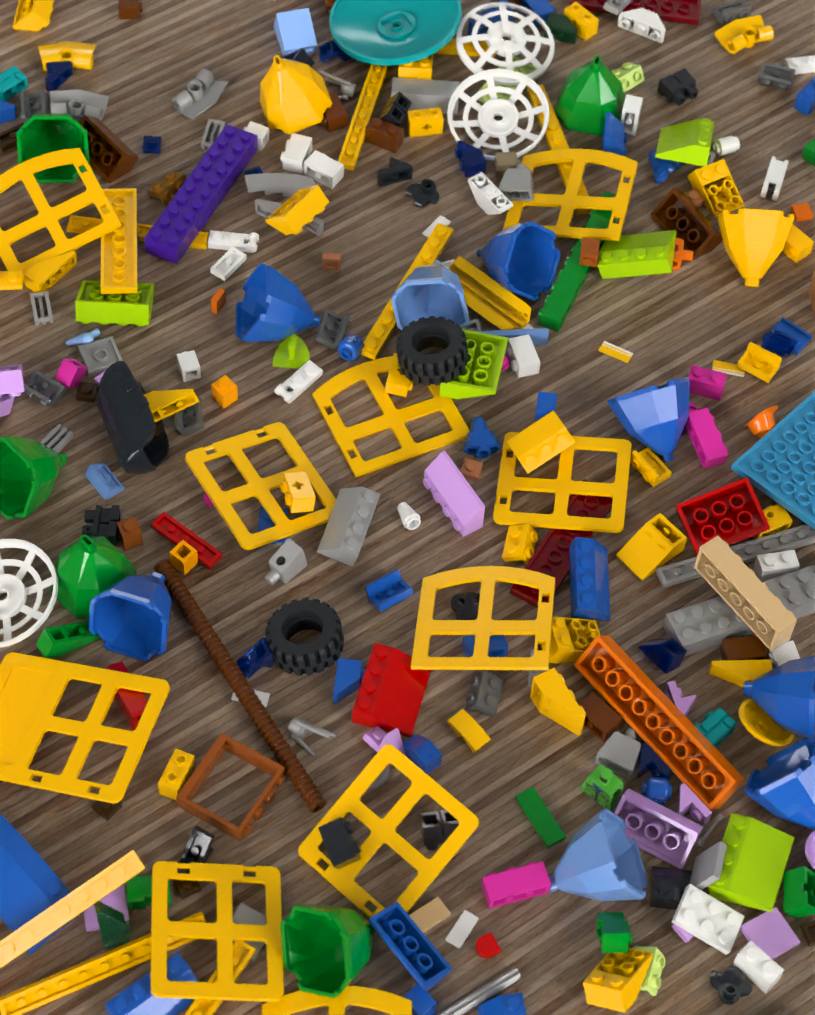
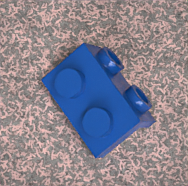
M398 569L365 586L369 602L380 612L414 594L412 587L402 580Z

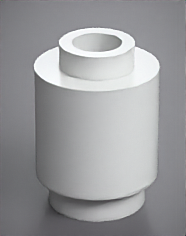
M732 135L716 139L713 144V150L719 156L736 152L740 148L739 139Z

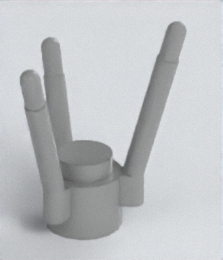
M321 70L318 71V73L335 80H328V83L341 87L340 93L343 95H337L339 99L348 100V97L353 98L356 84Z
M295 717L288 727V731L292 733L291 738L296 740L312 757L315 756V753L300 739V736L305 737L310 730L327 738L330 736L336 737L335 733L309 724L298 717Z

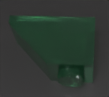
M550 12L546 25L553 35V40L575 45L577 29L567 16ZM544 30V37L549 38L546 31Z
M100 901L95 903L94 907L104 949L130 942L128 934L132 933L130 921H125L123 913Z

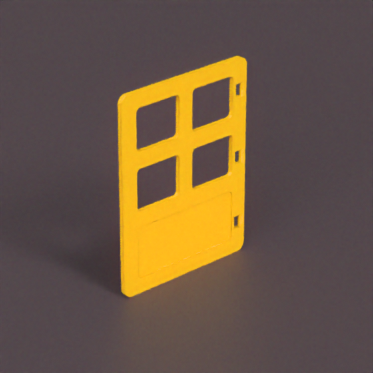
M15 652L8 653L0 665V780L108 803L120 802L170 691L169 683L158 678ZM72 679L102 685L87 719L83 722L53 716L68 682ZM120 688L151 694L134 731L102 726L116 692ZM47 731L78 737L65 768L60 775L28 769ZM95 741L128 746L115 778L110 785L78 779ZM34 776L42 777L41 782L32 781ZM91 787L100 789L99 794L90 793Z

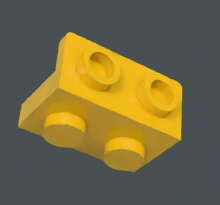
M750 342L746 352L738 361L737 367L769 383L778 371L782 358L762 348L760 345Z
M647 447L639 453L636 450L632 451L630 459L632 467L637 469L642 474L644 480L653 487L671 477L672 472L651 449Z
M530 524L509 526L502 559L505 562L522 560L527 565L533 556L535 544L538 541V534Z

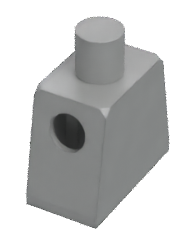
M523 163L517 164L516 168H508L498 187L510 201H533L532 173L530 169H526L527 166Z
M288 538L269 560L268 563L271 571L264 578L271 585H274L279 579L285 584L288 583L308 565L303 549Z
M627 728L624 735L614 732L597 753L595 764H602L606 768L611 769L613 773L631 780L641 743L635 740L638 735L636 731Z

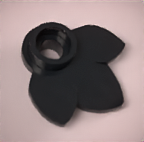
M424 179L420 184H412L405 191L406 195L414 197L413 201L416 207H424L428 202L436 204L439 201L436 184L431 179Z
M469 592L466 595L456 594L452 597L450 602L451 608L456 612L457 620L477 619L480 594Z
M736 966L727 968L724 974L717 971H712L710 974L711 986L718 991L720 1000L725 1004H734L740 997L748 996L752 991L753 984L743 981L742 971Z

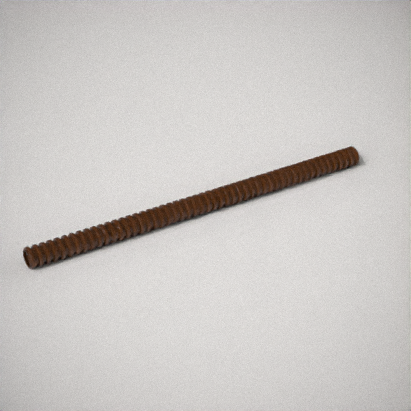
M168 559L160 560L154 566V570L165 576L164 584L175 600V603L199 637L202 645L205 646L208 654L211 655V658L214 660L217 668L220 669L239 702L242 703L257 730L261 732V736L264 737V741L267 742L270 750L277 757V761L285 767L286 775L290 777V781L293 782L296 790L300 792L299 795L303 797L306 806L310 807V812L320 811L326 805L323 795L319 794V789H316V785L306 769L303 768L300 760L293 753V749L290 748L287 740L281 734L277 725L274 724V720L271 719L270 714H268L261 700L258 699V696L251 685H249L240 668L236 666L233 657L230 656L227 648L224 647L218 634L215 633L212 625L206 619L203 611L197 605L193 596H191L178 573H176L173 565L170 564Z

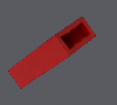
M122 661L112 663L105 668L129 673ZM120 688L117 690L115 698L134 731L148 701L142 692Z

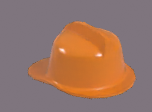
M775 405L763 410L744 427L748 426L754 435L762 438L775 427L773 413L778 409V406Z

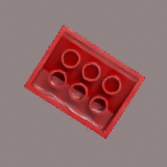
M748 477L676 505L677 516L697 555L700 546L716 536H719L728 545L770 530V526Z
M374 643L352 710V723L372 728L379 726L383 731L387 732L398 728L400 735L411 737L431 670H411L412 656L394 647Z

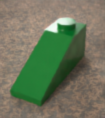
M89 621L44 628L36 645L43 657L49 659L68 654L101 637L98 634L93 635L89 631Z

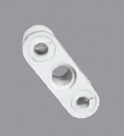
M772 156L760 197L765 198L768 189L774 190L772 200L777 201L789 160L783 162L776 160V157Z

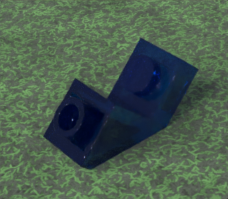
M333 39L319 46V56L322 62H326L335 56L340 57L344 62L352 58L344 53Z

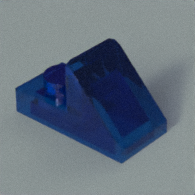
M71 61L46 63L48 74L45 78L46 91H55L74 74Z
M264 637L236 661L240 671H242L246 678H250L262 666L273 667V652Z
M644 742L639 753L637 778H640L650 770L653 777H663L669 781L672 771Z

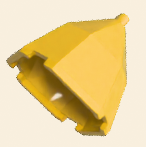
M275 55L273 57L274 62L260 83V104L269 129L275 130L277 128L290 135L320 123L324 118L323 113L332 105L323 77L308 64L283 59L279 55Z
M743 208L738 210V214H731L730 210H723L718 215V223L725 250L742 278L745 279L746 287H759V279L763 278L783 250L794 221V214H788V217H784L783 211Z

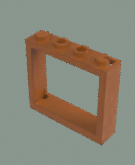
M221 733L176 796L177 806L241 842L244 836L247 837L251 833L254 821L256 819L259 820L263 815L265 805L267 803L270 804L274 799L278 786L282 787L286 780L285 767ZM225 751L273 776L240 827L233 825L191 801Z

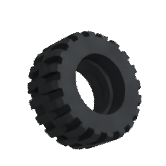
M435 316L419 318L418 321L410 322L409 326L406 325L397 337L398 366L402 374L409 380H414V383L419 385L423 383L425 386H430V384L438 386L444 382L445 384L449 383L452 378L456 379L467 365L468 349L465 332L457 323L455 324L450 319L445 320L444 317L440 316L439 318H435ZM431 347L445 349L440 353L432 355L419 353Z
M302 598L299 601L297 599L291 600V603L281 605V609H277L272 614L273 617L269 618L265 634L273 662H276V666L284 669L289 674L294 672L298 676H302V674L309 676L317 671L318 673L323 672L324 668L331 667L334 664L333 661L338 660L341 655L340 652L343 651L344 634L340 618L335 609L326 602L320 603V600L314 598L313 600H309V598ZM312 629L321 632L319 637L310 643L294 644L289 642V639L294 634L302 630Z

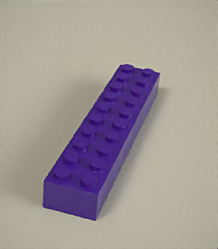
M226 124L144 237L146 253L175 264L180 261L258 150L256 134Z

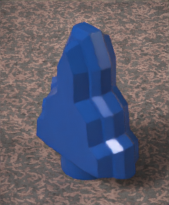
M657 149L649 152L648 161L651 162V168L654 170L655 182L662 184L668 179L670 173H673L677 167H680L682 162L655 158Z
M479 416L474 417L471 423V431L467 434V440L464 441V452L475 454L477 458L484 459L489 457L491 453L500 450L501 445L499 439L495 438L494 433L488 430L484 419Z

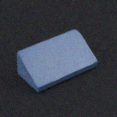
M105 463L89 465L85 477L104 500L115 496L125 489Z

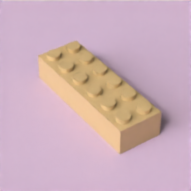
M716 536L700 546L694 568L772 652L789 641L797 621L795 615L788 611L781 600L771 593L768 586L757 578L755 572L743 563L741 557L730 549L728 543L719 536Z

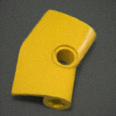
M757 15L734 20L715 31L714 35L728 52L735 54L743 48H751L754 43L772 40L774 32L770 25L764 26L762 16Z
M65 41L38 46L43 71L59 69V66L65 71H71L75 66L78 69L92 70L93 52L97 45Z

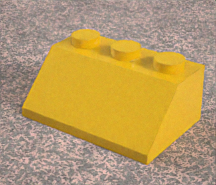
M19 0L12 28L39 31L43 27H47L50 23L54 0Z
M319 185L299 189L265 221L285 235H297L303 230L302 227L314 220L313 217L316 214H320L325 210V206L329 201Z
M554 410L506 441L527 474L575 443Z

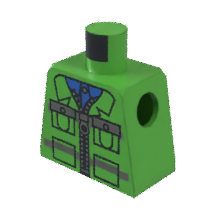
M602 764L587 777L580 787L599 805L611 812L618 806L624 794L622 780L614 775L611 769L606 768Z

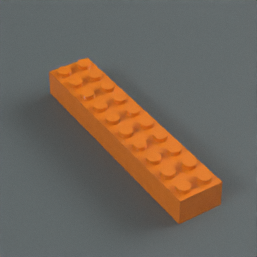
M609 635L597 636L574 663V666L709 810L720 809L746 780Z

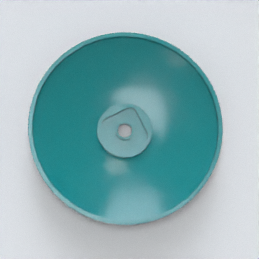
M336 0L330 12L329 24L336 45L350 57L374 65H401L426 58L443 48L453 38L460 26L462 9L460 0Z

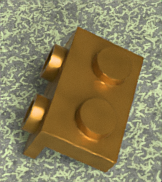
M167 173L165 178L153 183L152 187L147 190L149 196L160 198L163 206L167 207L186 181V177L181 173Z

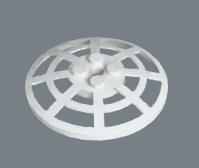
M492 2L474 8L461 20L456 34L457 52L465 66L474 74L484 71L481 67L486 61L509 70L531 62L537 70L526 76L536 80L548 69L554 55L553 35L546 23L531 10L513 3ZM499 7L500 10L490 12L484 16L476 14V12L488 8ZM506 8L519 10L529 16L524 17L518 13L507 11ZM501 15V21L493 23L488 20L492 16ZM508 15L517 17L521 21L517 24L508 21ZM470 17L476 20L472 35L462 37L463 26L467 19ZM536 20L544 28L549 39L540 37L532 21ZM481 24L489 27L487 34H477ZM528 24L535 36L526 35L523 27ZM503 37H508L510 40H504ZM486 40L489 49L484 52L478 41ZM526 41L536 42L532 53L525 48ZM473 42L475 50L481 56L476 63L466 54L463 43ZM541 43L550 45L548 57L542 65L535 58L540 50ZM494 53L506 58V62L499 61L491 56ZM520 53L526 57L517 62H513L512 59L513 56ZM493 77L494 83L499 85L513 86L520 83L518 80L507 77Z
M489 69L470 76L456 88L448 104V125L454 139L463 149L470 154L487 160H495V156L477 152L481 146L509 152V148L518 145L525 138L534 141L530 146L516 153V156L519 157L533 149L543 138L549 123V105L542 89L526 75L509 69ZM493 77H507L518 80L520 83L516 90L507 87H495ZM487 78L488 88L479 91L472 98L463 92L473 83ZM526 85L536 93L541 101V106L532 108L529 101L521 94ZM496 93H507L512 96L507 101L497 99ZM487 94L490 95V101L483 104V106L476 102L479 98ZM458 98L467 103L463 112V121H453V110ZM517 99L524 104L527 109L526 111L518 112L514 106ZM471 107L479 112L478 120H468ZM544 112L543 127L539 136L530 133L533 127L534 115ZM499 115L502 116L503 119L501 121H496L494 117ZM529 117L526 130L517 127L519 119ZM479 126L484 133L478 139L472 133L470 127ZM455 127L465 128L468 136L475 142L470 148L460 140ZM513 132L520 135L517 140L507 144L506 136ZM490 136L499 138L500 145L488 144L485 141Z
M0 539V549L20 548L29 551L24 562L16 559L2 560L0 553V595L7 593V597L4 600H0V620H3V629H0V635L3 634V642H0V648L18 643L39 629L53 610L57 599L58 577L52 561L42 549L25 540ZM36 555L47 564L52 577L44 581L41 580L38 572L31 566ZM3 566L20 567L16 576L12 574H5ZM28 571L35 579L36 584L26 588L22 583V579ZM53 585L52 597L44 613L37 611L42 601L43 589ZM37 592L33 608L26 606L27 595ZM19 612L27 615L19 623L11 626V617ZM31 618L38 620L26 632L12 638V632L24 626Z

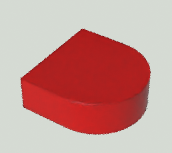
M491 932L478 938L475 950L480 957L488 959L501 953V949Z

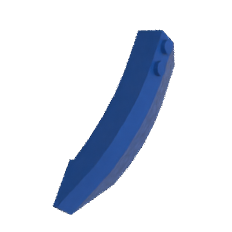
M0 814V918L13 933L71 892L31 845ZM81 914L28 949L27 952L31 955Z

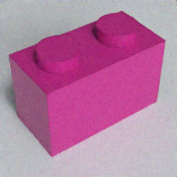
M691 365L688 375L690 380L689 393L720 401L727 373Z

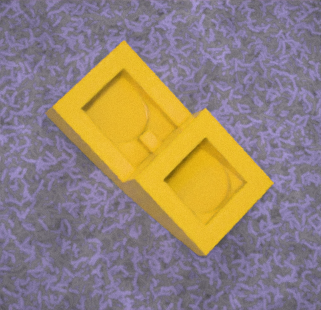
M461 709L447 720V723L456 735L464 739L473 753L491 740L482 727L464 709Z

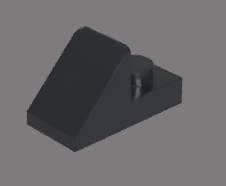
M390 157L389 168L378 170L377 182L379 187L411 180L412 165Z
M199 826L194 827L179 863H206L214 851L211 845L215 835Z

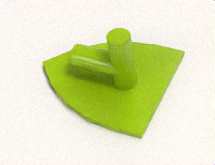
M296 334L286 338L276 349L272 366L300 369L310 360L306 344Z

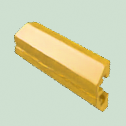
M460 255L450 265L448 269L459 276L467 307L499 330L523 329L530 322L531 308L528 304Z

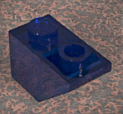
M461 140L457 141L455 157L456 159L459 158L460 171L464 172L465 178L475 176L480 172L485 174L486 160L482 150Z
M772 330L764 334L761 340L763 343L760 347L782 357H789L798 341L781 330Z
M674 638L652 639L639 646V649L666 674L680 667L687 652Z

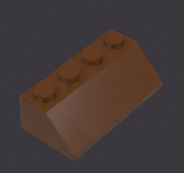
M84 115L80 124L88 131L90 165L108 183H112L129 173L139 157L98 118Z
M673 188L651 212L653 218L665 231L676 230V238L684 240L683 250L694 251L692 260L713 251L723 240L721 233L682 191Z

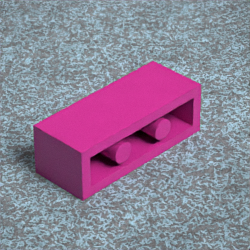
M708 408L689 412L685 424L703 469L724 464L729 455L728 448L721 439V432L717 430L714 417L710 414Z
M543 861L539 863L530 862L524 867H510L505 872H492L485 875V877H482L481 888L488 908L491 909L547 894L550 892L551 882Z

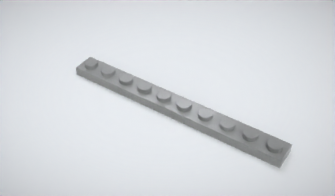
M805 524L731 546L730 549L735 554H738L743 563L746 564L756 561L757 555L788 551L815 543V530ZM697 557L657 568L656 574L663 588L702 577L694 568Z

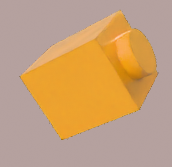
M226 375L211 384L212 398L223 409L238 400L237 385Z
M184 540L169 552L170 564L183 575H186L198 564L197 550Z

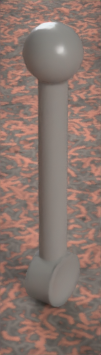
M718 813L716 815V820L709 827L706 833L702 836V838H698V846L702 847L705 843V839L709 836V834L716 827L719 821L724 820V815L722 813Z

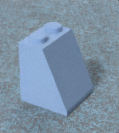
M309 8L276 13L274 30L283 56L300 48H303L308 55L316 52L317 42Z

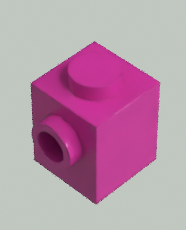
M74 358L63 359L55 379L60 381V384L66 388L78 387L79 381H82L87 367Z

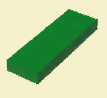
M534 787L515 795V800L547 849L566 839L565 834Z

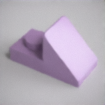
M667 682L664 691L665 695L687 716L694 705L696 695L682 698V691L680 687L677 688L676 682Z
M376 726L363 736V740L377 752L384 745L390 744L406 755L398 728L385 733L379 726Z
M685 783L681 784L678 792L677 813L683 816L689 811L691 817L704 826L709 822L712 812Z

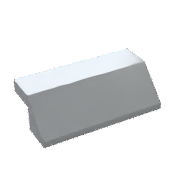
M393 77L391 97L400 91L412 102L408 111L441 107L442 114H447L448 104L452 94L459 86V82ZM458 100L453 110L455 115H458Z

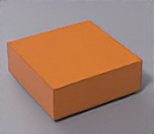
M808 202L791 205V211L796 222L813 219L814 215Z
M219 288L211 299V310L213 313L218 314L226 302L224 289Z

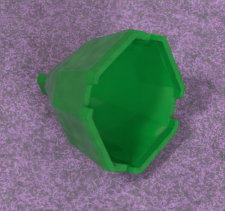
M595 56L594 60L571 71L561 86L554 109L556 117H560L563 121V126L567 130L602 136L606 112H610L621 121L625 101L621 82L601 61V57Z
M68 113L34 114L16 132L19 164L49 152L80 148L90 165L88 131ZM73 164L56 166L34 174L37 183H73L79 176ZM83 165L79 168V170L82 173L84 170H86V168Z
M10 436L0 437V513L7 520L19 517L24 518L33 513L49 498L60 469L65 466L67 455L65 453L59 454L34 439Z
M82 535L60 552L54 564L58 577L56 600L76 619H84V616H90V600L92 597L115 582L130 575H136V568L104 536ZM51 585V595L53 592V585Z
M297 904L291 909L292 913L280 923L283 966L287 972L295 974L300 981L297 986L301 991L336 998L369 961L376 930L368 920L352 909L331 905Z

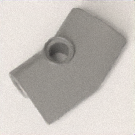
M201 69L195 79L188 83L187 90L182 91L171 99L172 105L184 116L194 119L217 102L228 85V81H215L210 71Z
M85 90L50 91L51 113H68L76 121H81L84 115L96 117L102 121L109 101L108 96Z

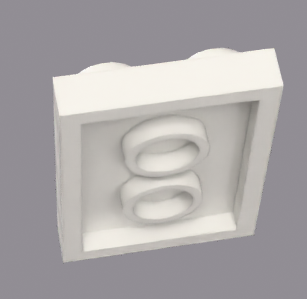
M689 884L685 888L672 923L727 955L732 949L744 915Z

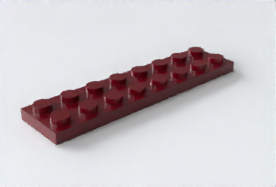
M570 0V5L578 2L587 10L611 13L603 9L604 3L608 0ZM632 0L621 12L644 8L657 13L660 20L698 25L701 0Z
M574 494L568 502L567 515L605 518L612 508L613 498ZM551 528L524 569L555 577L556 593L570 572L569 546L575 537L592 538L595 531ZM513 584L510 594L538 608L539 589ZM542 596V602L549 603V596Z

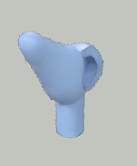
M96 328L90 332L82 333L66 341L65 344L68 346L83 345L92 342L95 337L100 335V331Z

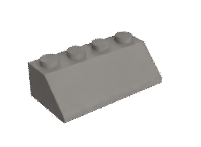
M365 487L340 489L317 553L353 567L361 550L380 493Z

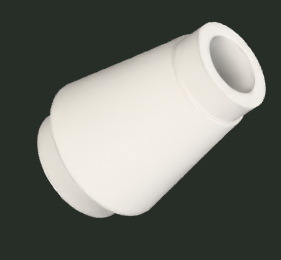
M406 502L400 503L397 510L403 526L409 530L416 529L421 523L420 515Z

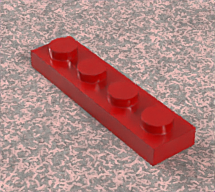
M165 512L161 513L151 523L153 530L175 546L184 540L196 549L198 562L209 570L222 558L220 551Z

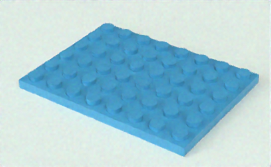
M815 391L731 466V470L742 478L748 477L749 482L814 530Z

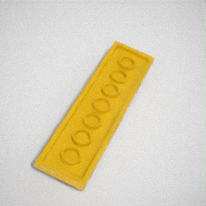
M137 188L102 189L122 227L101 237V294L138 293ZM106 206L101 208L103 214L109 213Z

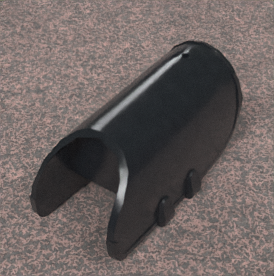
M118 361L111 364L105 370L100 380L97 407L116 457L123 470L129 474H146L156 470L167 458L169 441L163 421L155 422L149 407L150 404L144 396L146 392L141 383L135 380L131 370L124 361Z

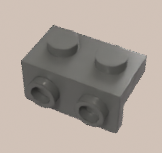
M742 0L715 6L712 9V13L719 24L722 25L737 19L750 17L752 6L751 4L745 5Z
M763 62L758 83L766 87L775 86L783 91L790 90L796 69Z
M43 90L31 96H27L24 91L20 92L19 102L22 111L20 115L23 121H27L34 114L48 113L47 94Z
M325 309L315 341L335 349L346 336L344 331L349 326L350 321L348 318L350 313L346 312L343 316H340Z
M36 369L27 384H24V393L32 398L36 395L40 398L38 401L47 407L49 404L56 407L67 390L65 386Z
M196 395L199 399L198 403L174 413L173 426L183 436L204 429L202 399L198 395Z
M485 670L473 675L470 680V691L466 697L467 704L465 710L470 712L476 709L490 717L495 716L504 680Z

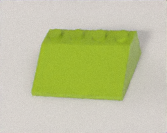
M702 118L661 128L655 158L706 167L714 122L710 119Z
M676 230L621 235L620 241L605 240L599 251L597 265L602 279L672 273Z
M83 280L75 301L76 321L84 324L97 322L102 325L117 323L121 326L135 324L140 327L149 325L155 284L138 283V293L101 294V281Z
M462 329L467 339V365L456 379L452 378L446 384L445 382L441 383L439 396L465 399L496 394L509 338Z
M731 813L722 840L723 843L727 844L720 879L708 886L710 896L718 900L772 912L795 838L752 817Z

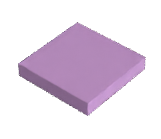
M124 884L84 911L86 932L130 925Z
M774 907L772 912L767 911L740 926V930L748 942L752 941L771 959L800 944V940L777 907Z

